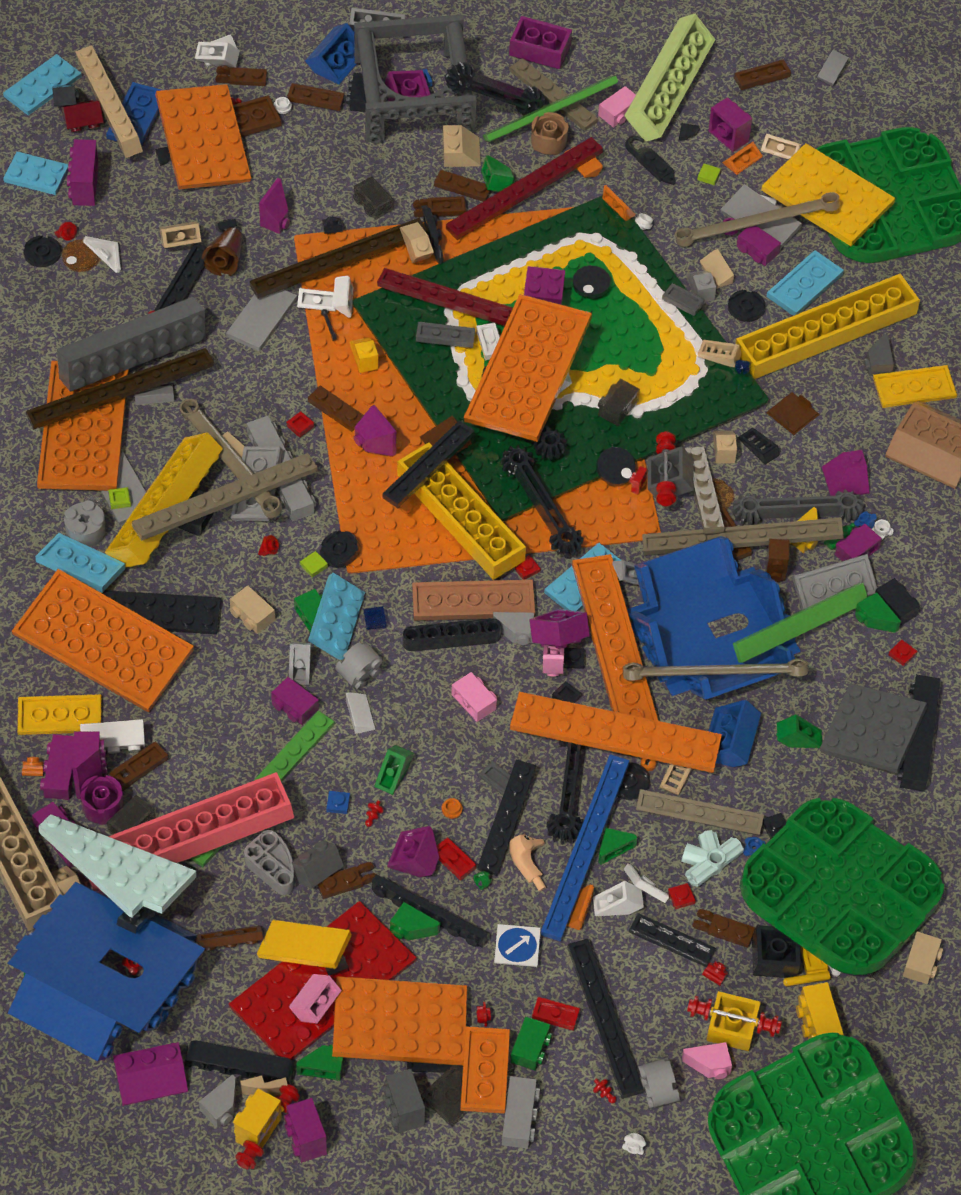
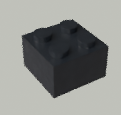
M756 925L752 936L753 975L779 978L797 976L801 967L800 945L774 926Z

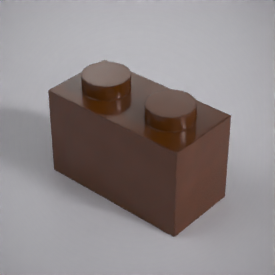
M769 538L765 571L769 573L771 579L775 580V582L785 581L789 562V540Z

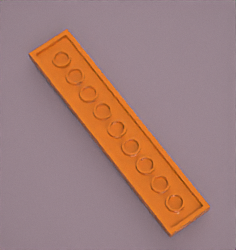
M612 555L572 560L573 572L584 611L587 612L589 630L612 711L658 721L646 676L639 680H626L623 678L624 665L628 663L642 665L617 573L612 564Z
M520 691L510 724V730L711 773H714L722 734Z

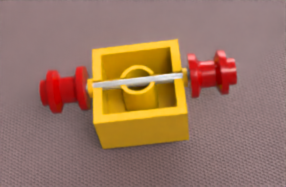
M719 991L715 1005L712 1008V999L702 1002L699 1001V996L695 995L694 1000H689L687 1012H691L690 1017L699 1014L703 1015L704 1020L707 1021L709 1013L712 1016L706 1041L717 1044L726 1042L729 1047L749 1051L754 1028L757 1027V1024L758 1034L764 1030L770 1033V1037H774L775 1033L779 1034L782 1021H778L779 1016L775 1015L773 1019L766 1018L764 1012H761L760 1020L757 1018L760 1001Z
M289 1084L287 1086L282 1085L279 1088L280 1097H274L258 1088L254 1095L250 1094L248 1096L244 1110L242 1112L239 1111L233 1121L235 1140L245 1148L243 1153L238 1152L235 1158L237 1159V1164L243 1169L255 1168L256 1162L254 1159L256 1156L262 1157L264 1154L262 1148L281 1121V1112L287 1113L286 1106L290 1105L292 1101L297 1102L300 1099L298 1090L294 1086Z

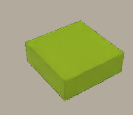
M703 164L697 180L715 185L721 168Z
M128 487L108 490L111 510L131 507Z
M316 551L300 561L302 568L312 578L328 568V563Z

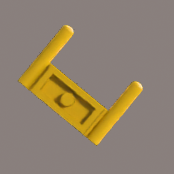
M800 946V954L806 975L784 978L783 984L787 987L830 980L828 965Z

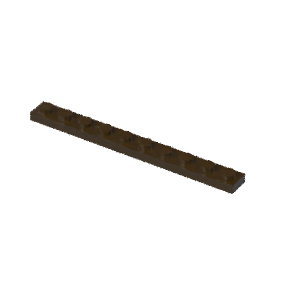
M419 217L250 281V287L257 299L405 244L400 227L418 222L427 235L428 230Z
M207 348L27 410L26 416L33 430L208 369L214 366V361Z

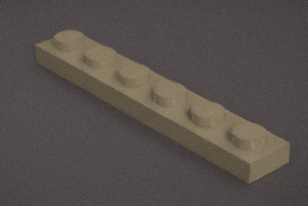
M523 58L509 67V71L527 86H536L544 94V99L550 104L568 96L566 92ZM578 102L559 110L584 131L598 122V118Z
M704 447L685 448L693 458V491L704 534L724 532V524Z
M640 789L636 811L760 836L764 814Z

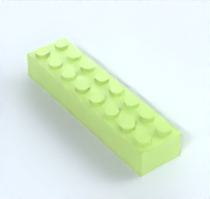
M696 14L679 18L624 115L644 141L662 137L715 41V38Z

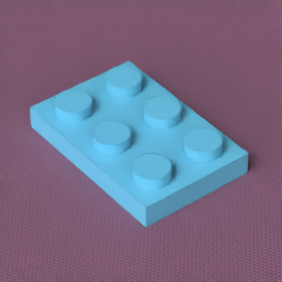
M16 152L3 180L6 183L56 195L68 172V164Z

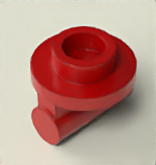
M64 222L54 233L58 238L61 237L69 241L75 238L77 228L72 222Z
M268 535L263 537L258 555H274L278 552L279 542L275 536Z
M715 961L714 963L709 962L702 975L721 986L728 972L725 970V965Z

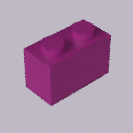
M752 226L747 227L738 235L736 247L742 253L750 255L755 262L766 266L780 253L781 242L759 227Z
M864 524L860 528L856 527L848 537L837 542L835 555L841 561L868 554L869 557L880 549L882 538Z
M289 677L271 692L274 708L278 711L283 710L293 722L303 725L319 710V700Z

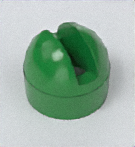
M481 871L473 876L474 882L480 890L487 888L492 882V878L489 879L488 877L490 875L488 872Z

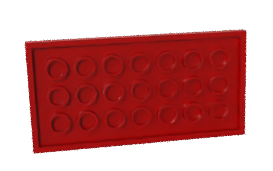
M360 901L327 926L350 930L352 934L343 953L349 968L330 975L335 983L337 977L393 980L417 961V957ZM282 961L229 1003V1007L276 1056L285 1057L290 1060L295 1059L334 1027L335 1000L318 1023L301 1022L289 1008L313 974L328 976L325 967Z

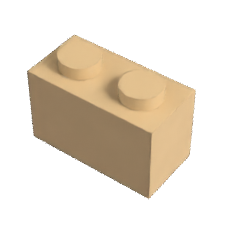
M196 221L159 227L164 248L201 242L199 223Z
M246 586L230 598L231 614L235 618L239 617L248 630H253L258 634L275 621V610L249 586Z
M917 931L903 977L928 984L929 978L934 979L938 967L934 965L935 959L940 961L943 948H940L942 939Z

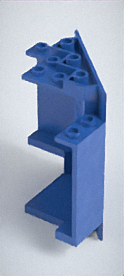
M719 536L635 564L634 568L644 604L629 608L627 612L633 622L631 626L635 636L639 638L641 643L645 644V646H642L646 657L656 667L788 663L795 659L794 654L800 652L795 642L796 637L743 663L738 662L733 646L734 642L790 616L784 613V600L778 594L780 593L778 583L771 579L769 573L761 569L755 570L754 567L737 572L738 564L732 554L733 544L728 538ZM738 613L747 617L749 623L746 628L718 638L714 637L707 624ZM781 673L657 677L660 683L665 682L671 696L691 690L693 694L706 700Z
M75 882L64 896L59 894L50 905L52 910L46 915L43 914L33 925L35 931L23 937L16 946L18 951L7 963L26 973L8 1014L92 1059L101 1061L106 1060L112 1054L114 1049L112 1044L115 1038H118L121 1034L122 1024L141 1033L142 1030L152 1031L157 1029L161 1022L167 1019L170 1012L168 1009L174 1007L179 999V990L187 988L193 983L197 960L205 948L196 944V934L157 914L136 934L116 925L118 917L124 911L101 890L93 891ZM110 950H113L141 965L144 972L138 978H129L100 962Z

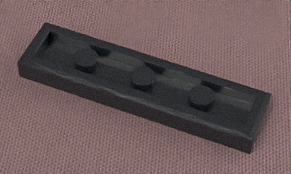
M640 913L637 914L629 929V933L706 968L716 950L711 945Z

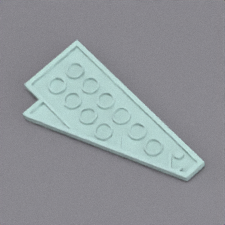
M51 814L39 825V833L129 917H133L143 906L163 913L196 878V870Z

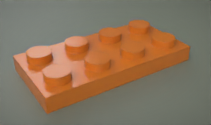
M466 1026L460 1111L505 1114L510 1029Z

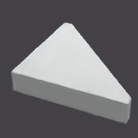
M85 236L83 243L114 272H120L118 242Z
M631 864L626 865L624 871L636 887L666 903L669 898L667 893L656 888V884L644 874L640 877Z

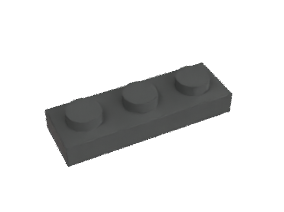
M418 322L416 342L473 348L475 328Z

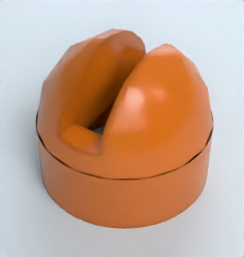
M641 758L640 765L646 771H653L656 768L657 761L650 760L649 765H646L648 759Z

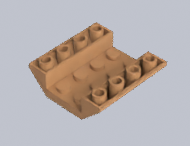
M921 401L913 402L896 429L885 457L956 489L961 481V420Z

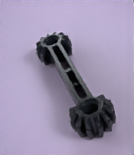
M459 61L457 65L452 64V68L447 69V74L444 75L446 85L455 93H463L464 90L468 89L514 105L523 116L542 108L546 104L543 92L536 86L530 87L528 85L523 90L475 73L474 68L467 62L461 63Z
M545 424L538 442L534 441L533 447L536 450V455H541L542 460L549 458L551 462L553 458L559 459L560 455H564L567 441L564 433H559L558 429L551 431L547 424Z
M519 444L516 446V449L510 446L508 451L505 450L500 461L501 465H503V472H508V477L512 474L516 476L552 534L549 538L551 550H557V556L561 553H564L565 558L568 556V553L574 556L576 551L579 552L581 550V544H583L581 530L575 531V525L568 527L532 469V466H534L532 452H527V447L520 449Z
M559 740L560 747L567 746L568 748L560 812L558 815L551 813L546 827L548 829V836H553L554 842L561 839L560 843L563 845L565 840L570 844L573 842V839L577 840L582 827L580 817H574L572 813L580 750L582 748L589 750L590 747ZM571 751L577 752L574 770L569 769ZM566 793L571 794L569 812L563 811Z

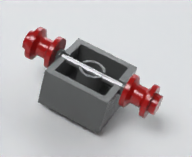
M665 431L656 436L658 444L656 447L657 455L648 457V490L656 498L657 503L662 506H670L676 502V496L694 490L693 458L683 446L676 448L673 445L676 442L675 435Z

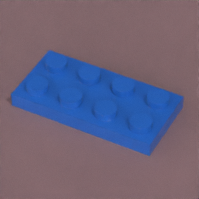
M132 82L122 105L139 137L142 147L159 113L155 94L156 91H161V89ZM109 127L106 133L107 139L117 141Z

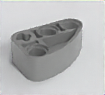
M265 830L244 849L245 865L278 894L288 895L294 889V868L291 863L293 861L290 851L276 832ZM272 842L273 844L266 845L265 843ZM286 881V882H288V883H287V884H281L280 882Z

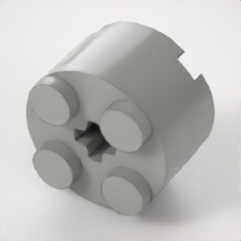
M87 500L77 503L65 511L64 523L67 537L89 547L95 546L102 541L106 531L104 513L93 501Z
M363 641V645L359 642L352 646L343 655L345 660L342 663L338 661L335 668L353 688L359 690L366 684L365 680L368 677L374 678L381 672L379 667L383 661Z
M668 1058L638 1066L640 1080L646 1092L649 1108L680 1101L678 1089L675 1090L676 1081Z

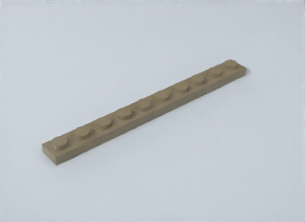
M308 453L134 520L132 521V527L141 541L313 474L317 472V465Z
M842 518L724 527V532L704 534L703 529L642 534L644 555L671 553L719 536L728 538L732 542L733 548L768 545L769 538L789 540V543L843 539Z

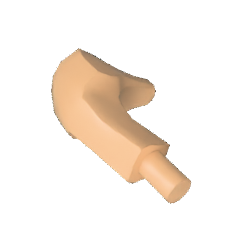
M525 834L518 835L509 842L510 855L529 883L534 882L540 892L546 886L541 879L543 874L531 859V852L543 846L545 842L543 839L531 838Z

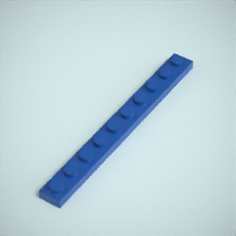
M609 755L542 927L541 936L562 941L629 767L630 760Z

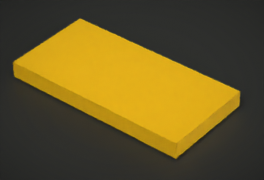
M948 365L873 375L882 408L909 405L917 401L924 403L957 398Z
M101 694L18 697L17 733L18 735L67 734L81 732L80 724L101 723Z
M272 920L257 951L258 958L336 969L352 934L350 930Z

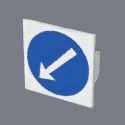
M498 924L494 963L537 967L540 928Z

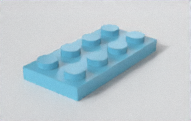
M56 54L3 92V96L29 116L53 98V86L71 85L81 78L82 74Z
M814 250L767 292L766 297L791 315H797L843 275L844 270Z
M58 533L35 556L37 563L54 571L60 569L101 593L125 570V563L61 533Z
M600 543L596 544L580 558L611 554L613 562L621 561ZM571 566L546 587L544 593L565 610L580 611L583 609V604Z
M335 573L330 574L308 641L339 660L344 659L343 655L347 652L365 592Z

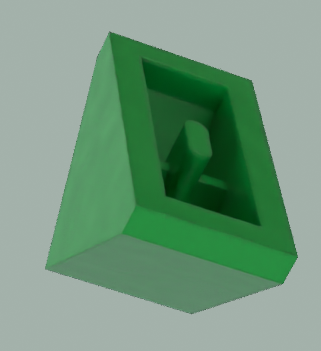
M606 828L598 863L602 865L635 848L637 836L632 833Z

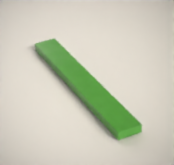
M609 76L482 136L485 141H493L532 123L538 115L540 117L547 112H556L618 82L617 77Z
M864 583L855 584L734 642L733 646L738 662L743 663L855 609L858 602L867 598Z

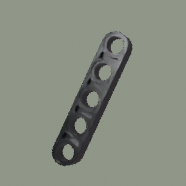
M488 618L409 626L403 631V647L407 651H423L497 643L501 638L502 625L498 619Z
M198 1040L190 1042L184 1062L188 1067L192 1065L202 1070L220 1071L219 1073L227 1075L237 1074L247 1079L262 1075L264 1082L286 1078L287 1084H290L295 1065L292 1060L285 1057Z

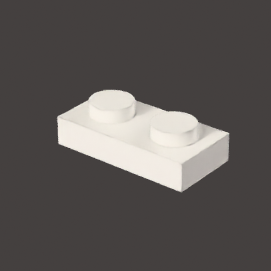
M495 323L476 326V332L485 360H490L500 338Z

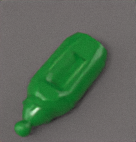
M854 523L842 526L843 538L850 535L852 528L855 527ZM840 539L825 540L824 544L833 550Z

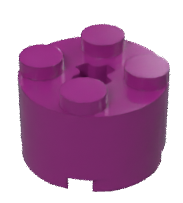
M97 775L83 783L80 799L83 814L88 820L99 825H105L116 820L121 815L124 809L123 792L120 783L115 778L107 775L105 777H98Z

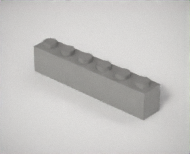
M269 416L246 423L247 435L253 446L281 447L283 449L281 463L293 459L290 451L285 449L283 437H279L277 434L278 429L275 422H271ZM300 478L276 488L292 522L314 514L316 502L313 495H309L305 480L302 481Z

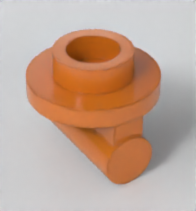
M27 757V761H23L22 776H43L44 762L39 761V757Z

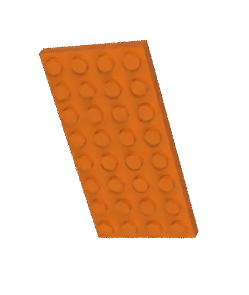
M519 294L464 415V422L538 442L590 324L592 313Z
M51 361L47 403L129 375V369L70 392L59 379L58 361ZM126 397L44 426L37 480L38 489L103 491L117 489Z
M57 569L12 630V634L148 713L194 650L192 644L60 569Z

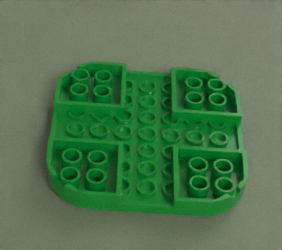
M902 127L882 131L880 137L853 143H848L847 139L827 143L816 148V150L896 198L895 203L852 246L827 232L834 247L841 254L858 262L876 263L944 248L961 242V185L951 167L952 160L944 144L932 133L927 135L920 132L921 129Z
M816 798L801 805L787 819L786 825L766 845L763 843L750 856L745 864L740 880L741 894L746 904L754 913L828 966L847 974H869L885 966L935 912L944 892V884H942L941 880L942 873L930 857L910 843L904 846L872 824L874 818L855 805L838 798H832L831 801H821V798Z
M824 1033L810 1038L792 1048L793 1052L757 1072L751 1070L730 1081L713 1099L715 1102L711 1112L708 1114L709 1132L740 1193L739 1195H892L907 1183L915 1169L917 1161L915 1139L873 1058L864 1045L851 1036L847 1037L839 1035V1033Z

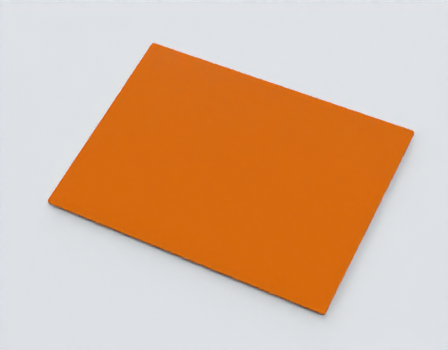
M574 207L500 214L459 240H456L446 229V224L453 219L439 220L436 227L440 229L442 235L439 245L443 251L444 262ZM398 225L350 229L337 233L324 234V232L295 235L294 242L297 261L299 263ZM406 244L302 282L301 286L302 289L334 292L335 278L349 276L354 287V300L382 288L377 286V281L384 268L411 276L438 263L434 253L428 259L412 263ZM353 305L352 316L349 318L338 310H335V312L328 311L331 326L336 334V341L331 339L325 317L321 314L322 310L305 308L317 387L321 385L363 415L371 406L375 405L396 430V455L389 456L365 452L354 441L355 430L351 432L322 412L340 531L351 532L359 543V553L356 559L346 566L347 572L352 574L474 560L415 494L409 497L399 508L383 499V493L399 478L397 475V461L424 446L425 444L420 436L435 427L424 408ZM368 337L374 341L378 353V369L359 373L350 341ZM456 455L451 457L447 462L493 511ZM645 459L635 462V473H637L640 466L646 468ZM648 472L646 481L639 494L631 492L632 484L630 480L621 486H611L599 478L552 499L568 527L575 525V531L581 530V537H583L581 548L594 547L598 543L601 545L639 542L643 541L642 534L661 533L653 495L648 490ZM535 507L502 521L526 546V554L557 551L551 550L549 538L552 534Z

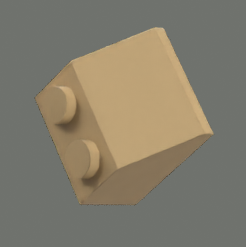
M443 125L444 167L481 166L479 137L462 125Z

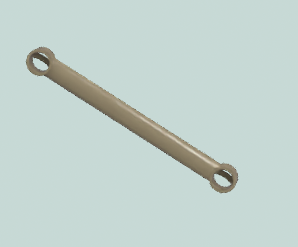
M829 192L824 194L821 199L693 230L686 227L681 228L675 232L676 243L679 246L685 247L691 245L694 240L822 209L834 211L840 207L839 195Z
M195 399L184 400L179 408L183 418L189 420L200 434L208 432L223 448L219 457L238 480L254 474L204 415ZM189 406H196V408L192 411ZM269 491L253 497L261 506L266 517L274 518L282 512V505L279 499L272 496ZM271 503H277L278 505L274 509Z
M793 659L788 663L643 667V665L638 663H628L623 666V678L626 680H639L644 676L788 673L791 676H805L808 674V662L803 659Z

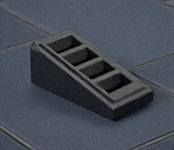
M753 427L738 437L764 465L779 456L778 445ZM755 436V438L751 441L748 440L749 438Z

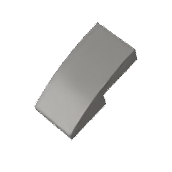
M832 50L817 79L833 86L849 57Z

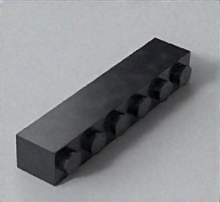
M916 674L915 681L910 682L909 694H912V699L926 702L927 709L903 761V767L900 768L897 774V780L901 781L900 788L925 792L941 678Z

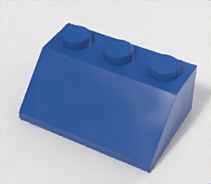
M348 23L334 27L305 60L314 73L338 85L357 64L354 61V31Z
M747 700L716 707L714 710L709 732L722 734L716 759L718 764L737 767L748 763L761 712Z

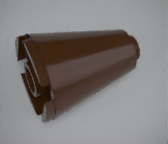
M227 228L205 248L202 260L204 259V266L212 274L222 276L221 273L231 276L238 269L243 238L242 233L238 229Z

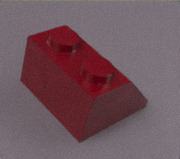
M99 100L60 106L65 127L70 129L71 132L82 130V126H89L90 129L100 127L99 123H104Z

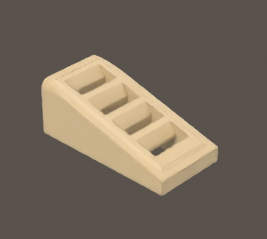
M703 340L697 355L698 357L736 368L741 357V349L738 344Z
M670 764L660 784V788L679 796L692 768ZM674 768L685 772L684 775L674 771ZM670 775L681 778V781L671 778ZM667 781L678 785L677 789L667 785Z

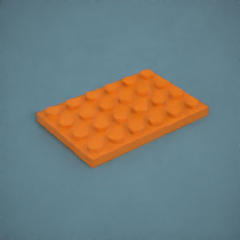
M227 84L156 91L155 96L179 190L251 181Z
M351 977L336 978V984L342 991L335 999L332 1057L463 1065L467 985Z

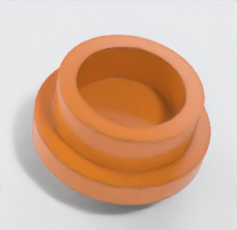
M449 798L442 804V813L445 817L454 819L462 814L463 807L457 799Z

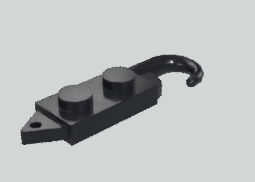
M631 136L626 140L625 147L627 151L659 182L662 181L675 185L674 169L652 148L644 147L637 150L631 144L635 140L644 142L642 137Z
M424 205L422 206L423 223L428 230V237L435 259L438 264H442L444 256L439 245V240H442L441 231L436 227V215H432L431 208Z

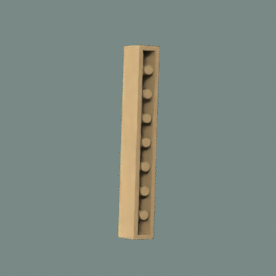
M93 46L75 51L81 70L96 100L100 101L101 110L125 158L143 152L139 137Z

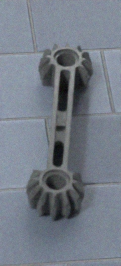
M846 488L843 493L837 491L835 496L757 499L756 494L750 496L747 493L745 497L740 495L738 499H735L732 515L735 516V521L741 520V525L745 524V522H748V525H752V522L758 525L760 519L802 517L815 507L817 509V517L839 516L842 520L845 518L848 523L850 518L856 521L858 516L862 514L864 503L861 500L860 494L854 495V490L847 492Z

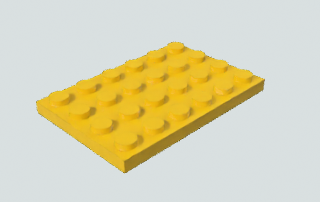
M807 143L780 167L761 188V191L787 207L821 199L824 194L829 192L837 193L840 199V207L837 210L825 211L822 209L801 214V216L850 246L895 203L896 199Z

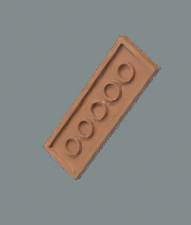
M533 579L412 583L414 621L493 618V612L534 613L535 617Z

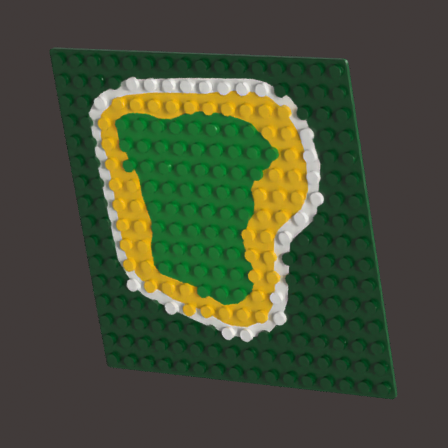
M603 195L456 256L442 264H437L411 275L514 307L519 294L524 295L528 266L565 270L562 305L592 313V319L568 371L572 384L558 394L546 421L551 431L558 429L559 433H564L567 441L565 453L560 455L559 459L553 458L551 462L549 458L542 460L541 455H536L533 440L464 422V415L479 385L484 366H487L489 360L484 358L476 326L494 322L385 288H380L353 300L354 308L434 425H439L453 415L457 422L460 420L475 431L474 436L470 439L472 444L456 454V457L495 514L502 521L534 508L533 503L516 476L512 474L508 477V472H503L502 470L503 465H501L500 461L505 450L508 451L510 446L516 449V446L519 444L520 449L527 447V452H532V458L534 459L532 469L550 498L554 499L599 479L600 477L596 471V462L600 454L608 448L620 447L628 451L634 461L637 462L657 453L656 447L658 444L656 436L666 431L674 434L676 442L673 445L768 403L767 395L740 360L735 368L698 357L697 354L703 340L727 342L702 309L693 316L662 300V295L672 283L685 290L687 289L635 220L631 218L625 221L603 200ZM589 265L603 268L610 277L608 292L596 299H589L586 296L582 297L576 293L573 288V276L578 269ZM418 322L475 328L473 348L416 342ZM495 323L500 337L505 326Z

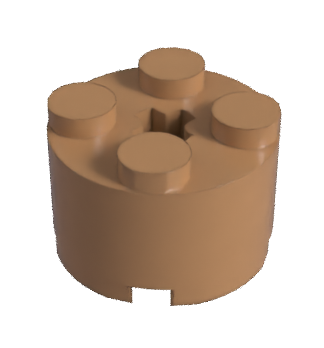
M547 112L540 117L538 115L532 122V147L543 154L558 155L567 145L568 123L564 121L563 116L557 113Z

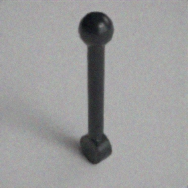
M322 309L321 314L325 317L331 339L336 341V334L331 326L328 310Z

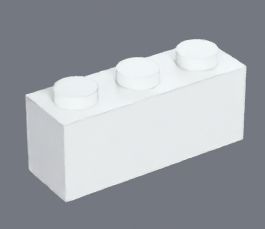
M143 719L80 724L81 732L100 731V739L104 740L105 750L109 754L119 753L120 749L138 752L141 751V748L145 747Z

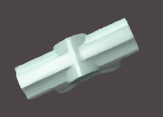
M712 830L704 831L698 836L700 847L687 843L681 862L694 865L686 871L685 876L692 886L699 887L713 875L719 874L726 865L744 852V848L737 838L732 837L720 845L716 832Z

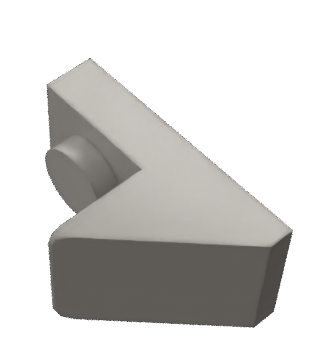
M290 642L289 678L297 684L309 685L311 643Z

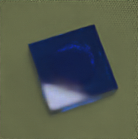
M383 606L363 609L366 630L386 628Z

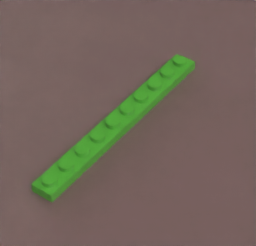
M317 711L253 781L277 772L282 782L334 726V721L320 711ZM223 846L189 859L203 868Z

